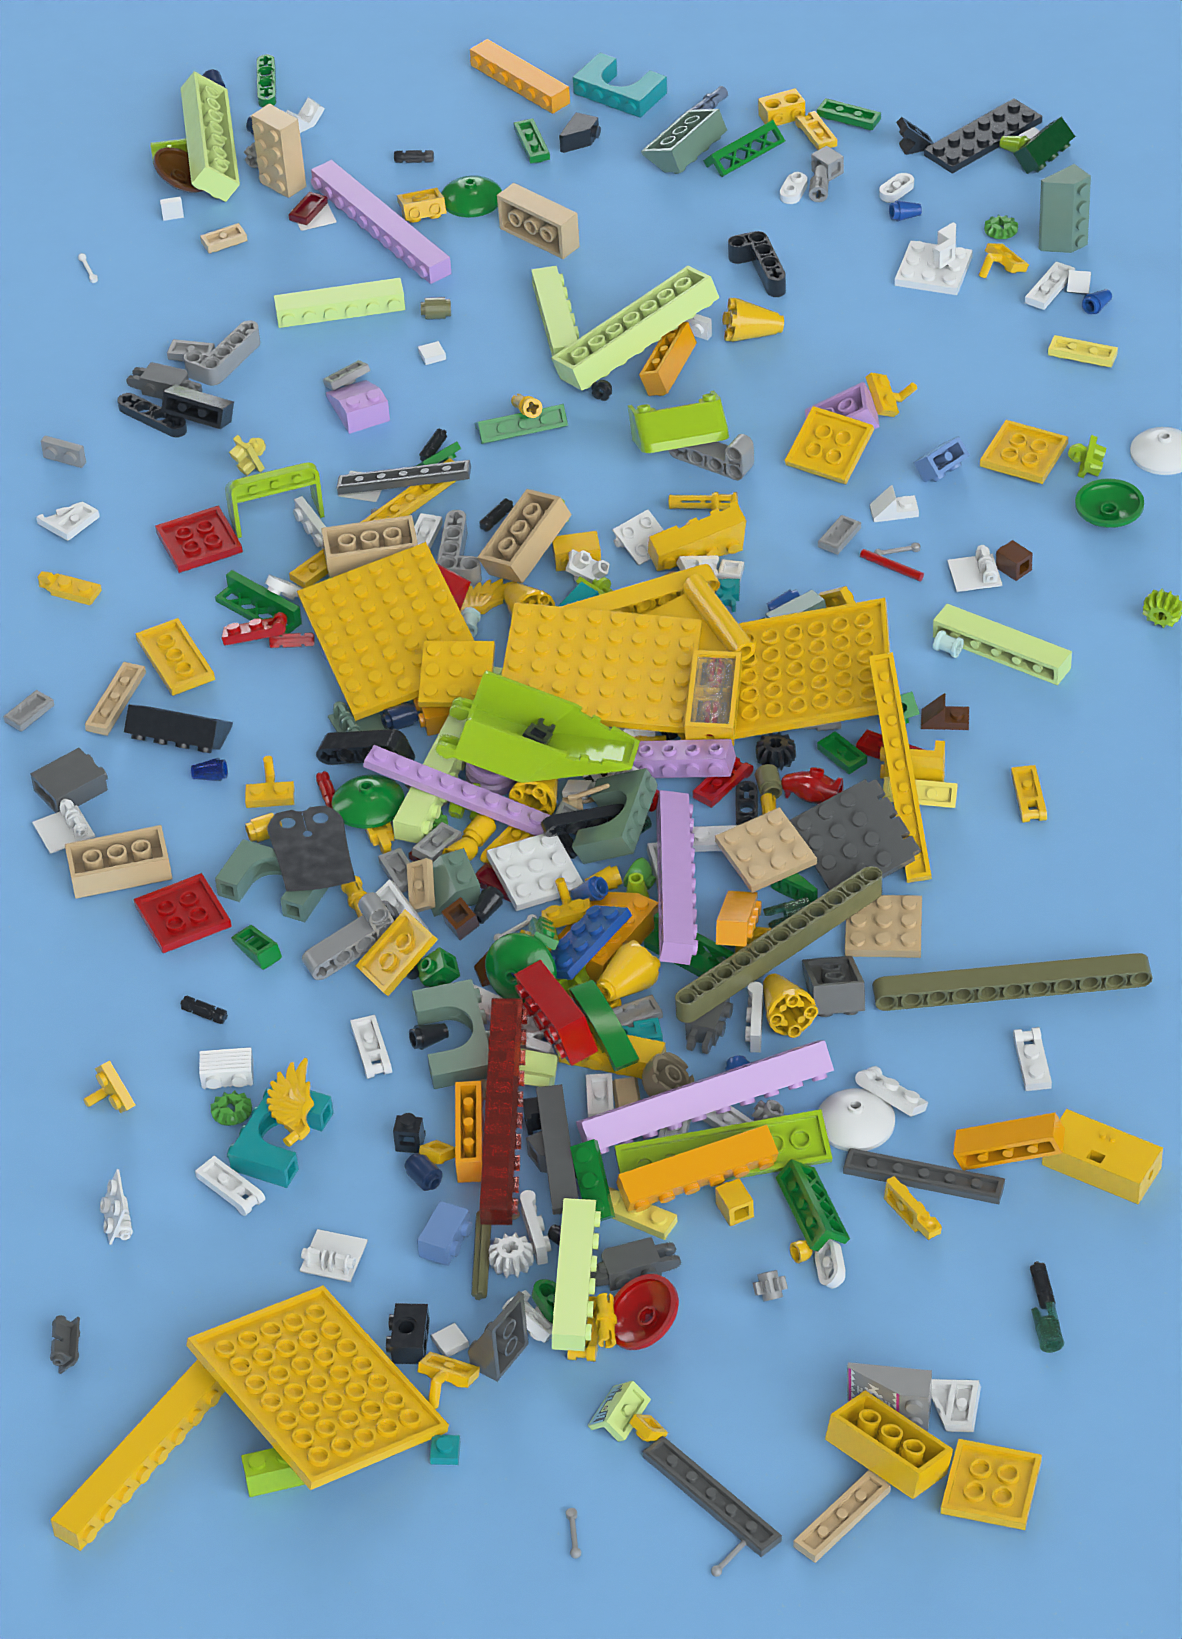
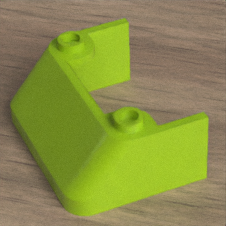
M710 391V393L702 395V398L698 400L699 403L659 410L650 408L648 404L639 405L637 409L632 405H627L633 442L641 452L654 453L728 439L729 431L720 396L715 391Z
M310 462L300 463L230 481L225 487L229 517L237 538L242 537L237 503L310 486L311 497L320 518L325 517L320 476L316 465Z

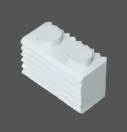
M251 1047L200 1051L199 1074L203 1089L253 1085V1055Z

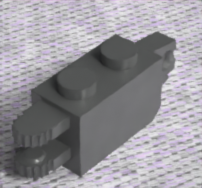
M153 362L147 368L135 367L132 371L133 376L130 375L126 379L128 386L142 390V395L163 399V392L175 384L202 392V385L189 380L188 372L185 369Z
M730 998L697 1020L685 1023L687 1050L693 1051L698 1042L702 1043V1053L708 1054L712 1045L716 1046L719 1036H724L726 1018H731L733 1012V1003H730Z
M652 1237L604 1249L601 1254L602 1262L597 1263V1271L591 1272V1278H596L595 1287L608 1285L609 1290L614 1291L621 1289L626 1283L642 1275L657 1274L662 1276L663 1272L680 1267L679 1265L682 1262L680 1257L675 1255L676 1247L674 1243L666 1242L655 1245Z

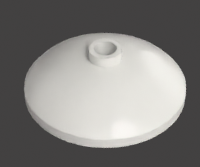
M1155 427L1140 433L1134 438L1130 447V455L1133 462L1141 469L1153 474L1172 475L1181 473L1182 431L1171 427Z
M853 1088L838 1091L826 1098L819 1107L822 1110L829 1144L843 1151L849 1152L850 1148L863 1151L877 1148L889 1139L895 1128V1113L891 1104L866 1089Z

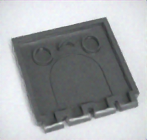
M865 779L789 820L817 857V864L814 867L829 891L869 866L879 868L882 871V878L914 862V856L921 852L912 836L907 837L910 834L909 830L900 816L895 817L898 813L889 798L884 797L885 792L876 779L869 783Z

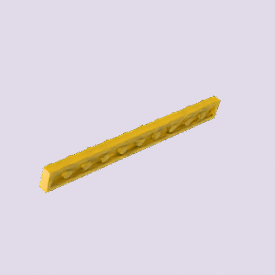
M449 458L448 460H446V461L443 462V463H446V462H455V461ZM456 481L410 486L361 522L409 516ZM324 548L289 573L290 580L302 588H306L326 576L328 570Z
M893 652L869 656L893 803L898 813L896 817L900 816L910 832L907 837L912 836L921 849V852L914 856L915 861L904 867L907 883L930 880L932 875Z

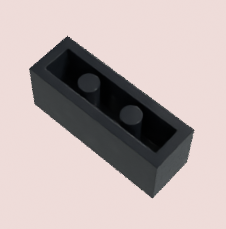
M175 384L163 392L161 412L222 429L232 421L234 401Z

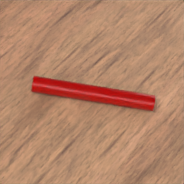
M863 549L860 553L861 558L915 580L922 581L924 577L923 572L866 549Z

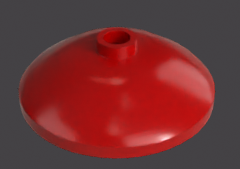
M657 1274L642 1275L626 1283L617 1292L613 1301L614 1314L617 1317V1324H615L616 1344L623 1349L639 1350L656 1343L668 1332L676 1318L679 1306L677 1290L668 1279Z

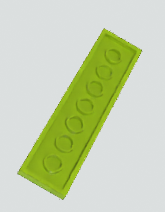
M821 1109L614 1146L619 1174L767 1125L779 1152L776 1162H774L773 1166L764 1170L759 1168L750 1170L749 1174L741 1178L781 1171L791 1159L812 1166L832 1162L833 1158ZM732 1176V1177L726 1178L725 1181H727V1180H733V1179H738V1178H735L734 1176Z

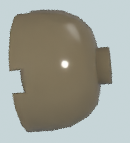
M670 1052L658 1053L646 1064L642 1073V1084L650 1097L694 1082L693 1074L689 1077L686 1071L688 1068L687 1064L677 1055Z

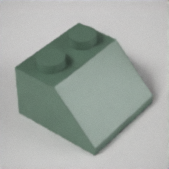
M465 849L440 855L432 863L435 908H432L431 911L434 917L442 915L441 912L460 897L468 906H473L477 904L480 896V884Z

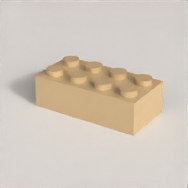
M268 104L251 115L259 179L263 185L290 198L306 187L299 122L297 118Z
M512 183L497 195L501 230L561 259H565L580 247L578 214L515 183Z
M526 489L477 558L489 575L523 584L572 514L561 497Z
M412 515L321 528L329 578L418 545Z
M161 825L65 844L75 899L172 879Z

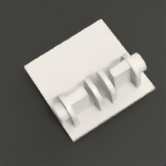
M646 510L614 528L612 531L616 535V539H614L616 547H625L638 566L651 559L648 554L649 536L664 530L651 512Z
M985 545L977 547L976 556L947 560L957 592L1002 586L994 556L990 554L989 548Z
M61 800L60 812L32 822L50 854L65 849V844L95 837L77 805L74 806L71 800Z
M116 1169L113 1179L109 1180L107 1194L105 1197H102L100 1202V1211L104 1213L105 1218L104 1233H107L110 1245H112L115 1237L128 1240L133 1233L127 1198L123 1194L119 1169Z
M317 1229L311 1245L308 1249L303 1248L301 1258L304 1261L300 1272L351 1282L368 1239Z

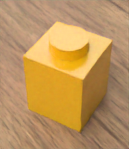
M739 1178L715 1187L716 1205L729 1226L754 1217L753 1199Z

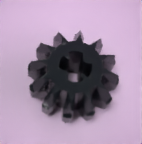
M780 732L777 734L769 733L768 736H761L760 741L755 746L757 762L762 765L771 764L782 771L784 766L790 767L791 763L795 761L796 745L794 740L790 739L789 734L782 736Z

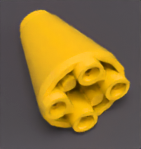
M739 298L728 299V312H724L722 318L723 325H726L725 341L735 342L782 333L784 328L783 315Z
M510 583L503 591L504 600L511 618L514 602L555 606L553 598L548 593L520 583Z
M558 779L525 783L517 782L509 792V799L553 815L557 804Z
M631 940L623 944L615 952L596 985L607 1002L652 987L658 980V969L661 966L660 961L656 956H652L639 942Z
M770 974L764 979L763 996L769 1026L778 1034L788 1035L791 1038L798 1037L802 1031L811 1025L818 1014V1008L814 999L808 992L779 974Z

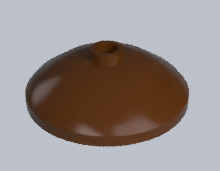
M169 147L159 149L153 158V165L158 175L167 184L175 189L189 193L204 191L195 188L191 183L188 152Z

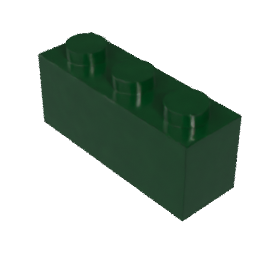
M1061 116L1045 126L1013 154L1027 174L1033 170L1039 172L1047 166L1046 161L1050 162L1059 156L1058 151L1062 152L1071 146L1069 142L1076 136Z

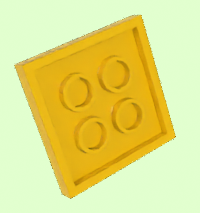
M813 406L784 460L785 464L846 485L874 431V427L871 424Z
M1005 420L981 457L980 467L1043 484L1068 445V436Z
M424 641L418 698L419 707H451L456 697L474 700L484 672H493L495 642Z
M958 1439L941 1504V1514L1025 1530L1040 1471L1042 1455Z

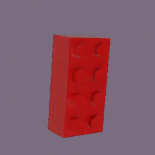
M542 960L514 974L518 983L515 989L520 998L525 1000L522 1003L524 1011L528 1017L533 1016V1021L539 1031L544 1030L543 1033L550 1045L555 1044L554 1048L561 1059L566 1058L569 1064L573 1066L598 1052L585 1015Z

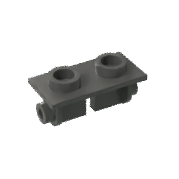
M59 1315L52 1322V1337L56 1339H53L51 1342L50 1360L53 1361L54 1365L59 1366V1374L74 1366L79 1358L80 1317H76L70 1322L66 1320L65 1316Z

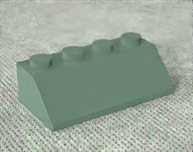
M688 110L641 151L642 155L664 172H674L675 174L683 172L687 165L696 161L702 152L707 151L709 146L720 140L721 136L727 131L720 110Z
M1075 164L1041 180L1039 250L1072 253L1088 245L1091 176Z

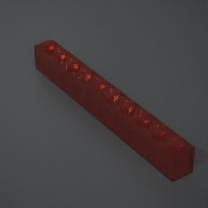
M492 998L479 1208L480 1225H512L513 1214L518 1215V1198H514V1193H519V1177H515V1171H520L521 1157L516 1155V1150H521L522 1134H517V1128H522L523 1113L518 1112V1107H523L524 1091H519V1087L525 1085V1071H520L521 1065H526V1050H521L522 1045H527V1029H523V1024H528V1009H523V999Z

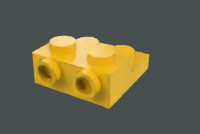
M437 187L397 195L402 216L405 221L410 223L419 222L421 218L425 217L436 219L441 217V214H446L445 200Z

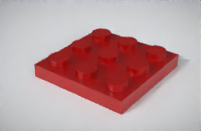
M219 505L155 525L156 533L179 573L243 552L241 543Z
M202 873L134 899L136 909L162 953L232 927L229 916Z

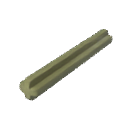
M487 1209L476 1213L471 1295L476 1300L486 1298L488 1292L492 1214Z

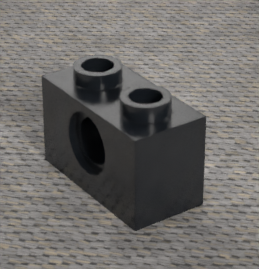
M395 1303L394 1314L389 1315V1331H392L391 1336L386 1337V1353H391V1359L394 1364H419L426 1356L430 1324L428 1304Z

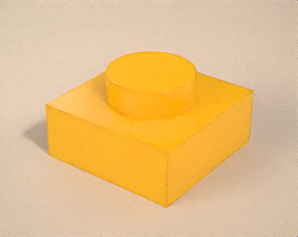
M434 1140L421 1145L419 1153L426 1155L434 1164H443L445 1161L455 1158V1147Z
M634 1414L629 1422L637 1430V1436L646 1442L657 1441L662 1436L666 1437L668 1434L651 1415Z

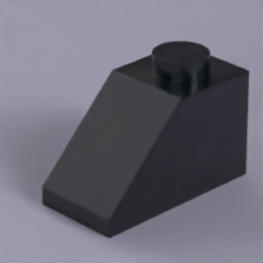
M576 112L559 135L560 152L565 153L591 146L601 133L598 117Z

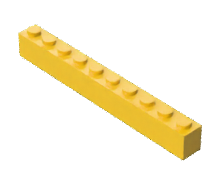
M198 1359L50 1519L54 1536L79 1551L87 1543H91L95 1539L97 1532L113 1519L116 1511L131 1499L136 1489L141 1484L147 1482L155 1468L163 1464L175 1446L180 1445L185 1439L186 1434L201 1422L204 1414L219 1402L225 1390Z

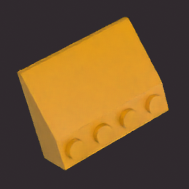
M608 892L602 900L591 901L592 906L625 907L632 914L628 921L586 964V972L591 980L594 982L598 981L615 952L623 944L636 940L641 945L644 939L654 930V915L658 912L657 901L639 893ZM573 924L567 925L558 935V939L563 938L571 930Z

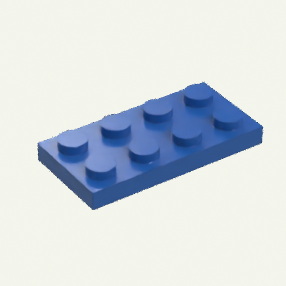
M594 905L587 909L586 914L571 926V930L563 938L559 939L556 949L550 951L556 965L557 979L572 980L632 916L629 909Z

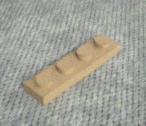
M127 662L122 663L86 721V731L108 736L145 676V666Z
M868 1470L793 1541L794 1548L816 1563L891 1492V1485Z

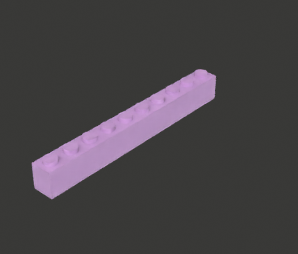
M330 160L311 169V184L315 190L326 196L338 209L345 212L362 229L369 232L385 248L392 251L397 258L404 261L409 268L416 271L421 278L432 284L451 274L450 257L334 161Z
M660 790L656 808L659 961L690 965L691 957L697 954L698 940H694L697 935V924H695L697 909H694L696 904V893H694L696 878H693L695 873V863H693L695 848H692L694 843V833H692L694 819L692 818L693 804H689V794Z
M817 1040L576 1121L582 1143L592 1139L598 1140L600 1152L603 1154L610 1151L609 1146L634 1142L633 1138L643 1136V1139L658 1135L657 1130L665 1127L670 1131L682 1127L683 1121L691 1119L692 1122L706 1119L707 1113L716 1111V1114L730 1111V1105L740 1103V1106L748 1105L755 1102L754 1097L763 1094L764 1098L779 1094L778 1089L787 1086L789 1090L803 1086V1081L812 1078L813 1082L827 1078L826 1073L834 1071L825 1040Z

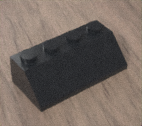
M129 704L124 733L132 734V739L145 741L146 737L154 738L153 743L167 745L168 741L176 742L175 747L189 749L190 745L198 746L197 751L212 753V749H221L232 728L233 722Z

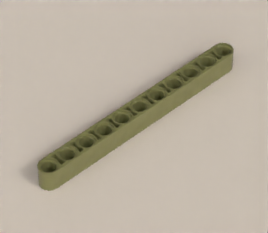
M873 866L863 868L680 989L675 995L677 1019L684 1023L697 1020L748 986L751 982H754L882 895V871Z
M1142 953L884 976L877 978L873 982L872 988L876 1007L882 1011L1139 988L1149 985L1153 977L1148 957Z

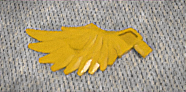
M489 579L483 585L481 582H478L474 589L472 586H469L461 611L467 607H472L479 611L480 614H486L490 609L503 604L504 588L510 583L517 582L511 581L503 584V579H499L492 583Z
M304 1058L300 1062L296 1071L294 1062H290L286 1072V1079L281 1071L277 1072V1083L271 1081L270 1086L273 1090L269 1089L267 1091L270 1096L267 1099V1104H269L268 1110L272 1112V1118H275L277 1123L283 1124L284 1128L290 1133L283 1138V1142L288 1147L298 1140H303L310 1132L307 1114L314 1106V1101L310 1097L311 1084L309 1081L306 1082L308 1058Z

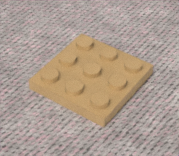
M780 807L715 835L716 844L751 893L817 864V857Z
M881 895L878 899L846 920L845 956L921 958L922 896Z

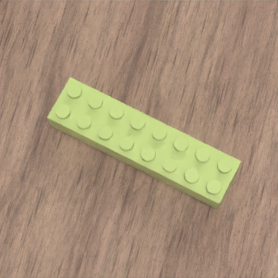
M194 71L180 88L191 183L195 188L204 190L214 198L226 202L240 185L228 90Z
M686 266L551 357L560 379L580 390L588 389L594 382L609 375L613 369L624 365L628 359L643 352L647 346L659 341L668 332L677 329L684 321L693 318L696 313L711 306L719 298L711 276Z

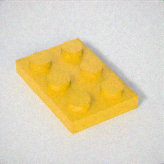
M404 909L355 966L384 994L389 996L438 939L410 912Z

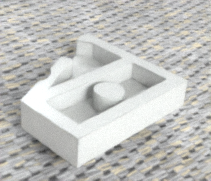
M932 1379V1400L946 1432H974L981 1390L979 1380Z

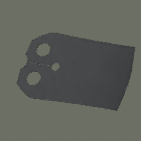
M328 806L309 807L305 811L288 810L279 812L272 817L267 826V831L280 866L286 891L323 889L356 881L348 850L344 821L339 813ZM318 813H324L328 816V820L325 823H316L313 820V816ZM284 818H292L295 820V825L291 828H283L280 825V821ZM305 831H311L312 835L309 837H305L303 833Z

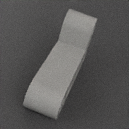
M251 320L242 322L209 354L199 350L186 352L184 354V363L188 377L210 386L220 384L259 347L260 335L258 324Z
M738 434L729 446L720 442H711L668 450L670 455L678 460L734 480H741L754 465V444L751 438L745 434Z
M452 510L445 517L437 563L471 581L470 586L473 587L482 581L480 560L475 556H464L468 534L466 514L461 510Z
M367 893L359 900L358 907L362 916L314 945L303 954L302 962L315 980H323L367 953L394 922L389 910L376 893Z

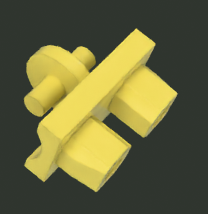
M239 435L235 436L233 440L236 446L229 451V454L238 462L236 465L238 469L246 476L254 469L261 473L265 467L258 456H261L266 448L263 439L251 438L248 443H244Z

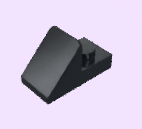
M901 117L896 122L900 128L899 133L903 137L899 145L904 154L909 155L922 152L926 147L934 144L927 133L905 118Z

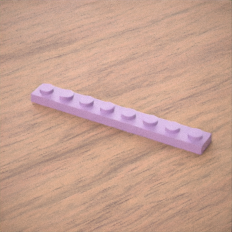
M376 745L372 747L364 760L363 767L532 835L544 834L541 822L550 816L549 814Z

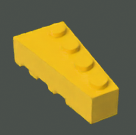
M737 501L729 503V508L719 511L717 508L710 511V516L698 520L695 517L688 520L689 522L681 528L676 525L651 535L648 542V554L656 570L672 569L678 567L676 562L679 556L718 555L719 557L743 551L746 519Z

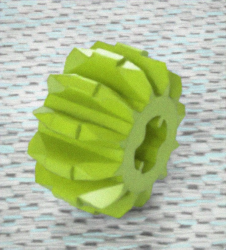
M1164 589L1160 591L1153 590L1144 600L1142 614L1147 616V621H1153L1154 626L1160 624L1163 628L1166 625L1173 627L1174 623L1178 622L1182 616V601L1179 600V595H1173L1171 591L1165 592Z

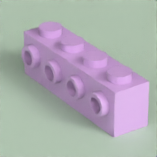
M731 739L640 741L633 764L638 769L647 768L654 778L730 777L736 755Z

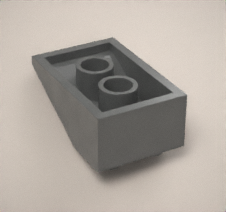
M852 956L802 960L807 991L815 1001L818 1008V1016L829 1017L833 1013L854 1015L858 1011H865L864 980Z
M519 1291L497 1318L487 1324L484 1333L478 1340L471 1343L468 1350L470 1364L480 1367L479 1372L497 1382L528 1345L524 1293Z

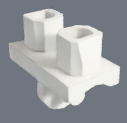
M572 549L569 552V561L565 571L574 575V581L581 576L592 584L594 579L599 580L608 574L610 564L604 560L596 561L592 559L590 553L584 550L578 552Z

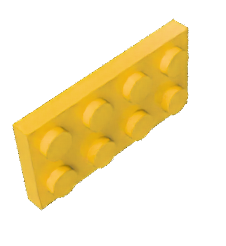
M179 618L135 633L137 642L172 696L215 680L213 670Z

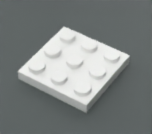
M910 241L895 277V286L958 295L973 257V250L956 247L955 260L939 269L934 266V248L938 244Z
M544 833L487 850L486 856L516 911L559 899L560 895L555 880L558 878L565 879L570 895L573 889L584 883L558 836L547 837Z

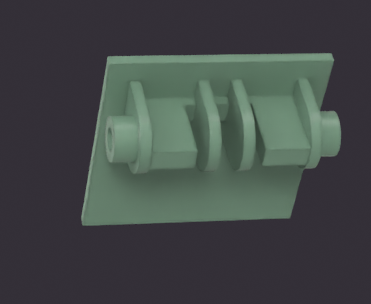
M341 701L334 703L333 714L328 715L336 732L386 730L381 722L379 712L355 721L350 709H347L346 704Z

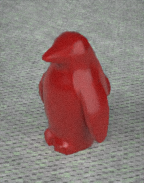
M812 767L810 771L786 774L781 779V785L787 799L791 793H794L803 801L820 804L843 791V778L838 777L836 780H833L824 774L823 769Z

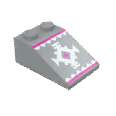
M848 1362V1401L866 1390L928 1431L932 1399V1370Z

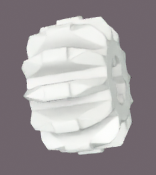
M515 1232L513 1236L508 1237L504 1233L503 1239L495 1238L494 1244L490 1245L489 1264L491 1268H494L497 1275L504 1273L507 1279L510 1274H514L518 1278L519 1272L528 1273L529 1266L533 1265V1246L531 1243H528L526 1236L519 1238Z

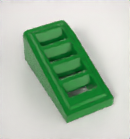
M799 873L771 884V888L805 905H809L818 899V889Z
M252 925L231 937L232 941L263 970L282 958L278 944Z

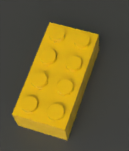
M866 1390L830 1415L825 1437L826 1441L911 1499L916 1498L947 1475L953 1453V1448Z

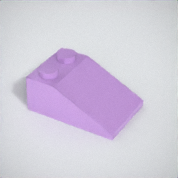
M367 380L326 392V397L349 434L390 421L388 400L379 387Z
M864 382L813 405L871 424L874 430L880 427L874 401ZM813 406L805 409L806 418Z

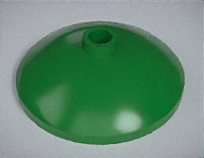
M471 175L451 181L444 187L441 194L444 197L447 212L459 217L472 218L489 214L497 209V195L502 192V189L496 182L487 177Z
M1099 479L1087 483L1078 491L1075 498V507L1078 514L1087 522L1103 528H1117L1128 525L1140 517L1144 510V497L1141 491L1129 482L1119 479Z
M362 775L350 779L336 790L332 799V808L342 816L344 824L361 829L376 828L394 820L405 796L401 786L390 778L380 775Z
M509 933L503 935L491 945L487 952L485 969L492 988L500 997L517 1005L524 1003L525 1000L521 999L515 989L518 983L511 973L516 974L535 962L542 960L557 979L556 965L550 951L542 942L528 934Z

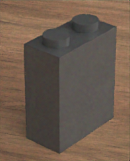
M80 748L30 773L34 791L55 813L60 812L59 806L63 799L71 800L74 806H80L108 790L106 783L108 779L107 773L102 767H98L90 754H85Z

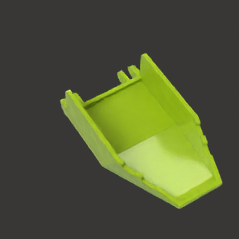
M486 671L482 676L474 700L456 697L452 702L449 710L450 715L459 721L467 719L460 738L442 734L438 739L435 750L445 759L453 757L520 783L631 770L640 741L615 726L610 729L600 723L601 718L596 715L590 717L581 712L582 707L576 703ZM540 718L544 719L543 724L545 726L555 725L553 736L548 745L522 736L531 723L536 725Z

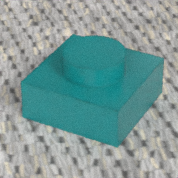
M460 1435L433 1436L431 1440L430 1463L434 1465H459Z

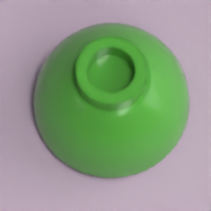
M643 857L636 859L628 869L623 884L627 888L629 875L640 873L643 875L647 890H649L656 881L649 862Z

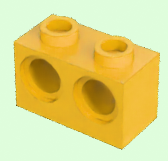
M796 88L758 98V115L764 124L771 120H774L777 126L795 121V116H805V100Z

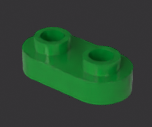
M541 1279L535 1282L533 1286L532 1299L543 1316L553 1324L556 1283L548 1279Z

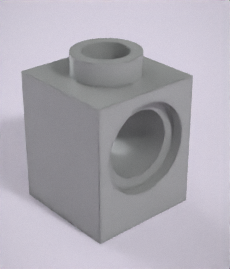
M825 146L811 154L812 172L815 173L816 167L823 165L827 169L828 181H831L844 173V156Z

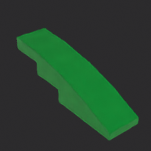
M590 980L569 988L575 1004L585 1015L591 1033L594 1035L602 1053H606L614 1072L638 1063L639 1057L625 1030L595 982Z

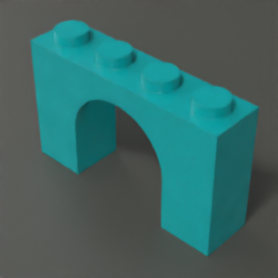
M603 53L596 55L573 76L574 94L639 118L667 94V76L653 71L647 72L639 81L629 86L620 87L608 84L617 76V60Z
M270 1087L265 1090L259 1106L253 1109L248 1123L242 1126L236 1142L230 1145L227 1158L229 1159L230 1168L237 1173L287 1188L299 1170L296 1152L271 1145L262 1139L267 1131L280 1125L275 1118H272V1112L268 1110L269 1104H267V1099L270 1096L267 1091L269 1089L273 1090ZM310 1090V1097L314 1101V1106L307 1114V1123L310 1128L322 1132L333 1115L332 1099L329 1095Z

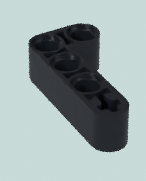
M754 231L735 235L728 239V258L730 262L741 264L752 261L769 296L781 297L786 293V274L766 233Z
M396 729L327 733L316 752L318 760L328 765L364 763L365 758L374 745L413 761L415 760V754L406 736Z

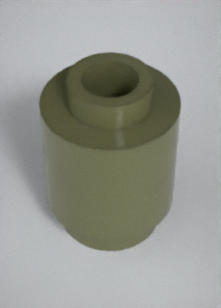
M445 297L425 298V302H421V315H425V319H446V316H451L450 299H445Z
M771 764L760 766L754 774L760 794L772 793V796L775 795L776 799L779 798L783 789L777 767Z

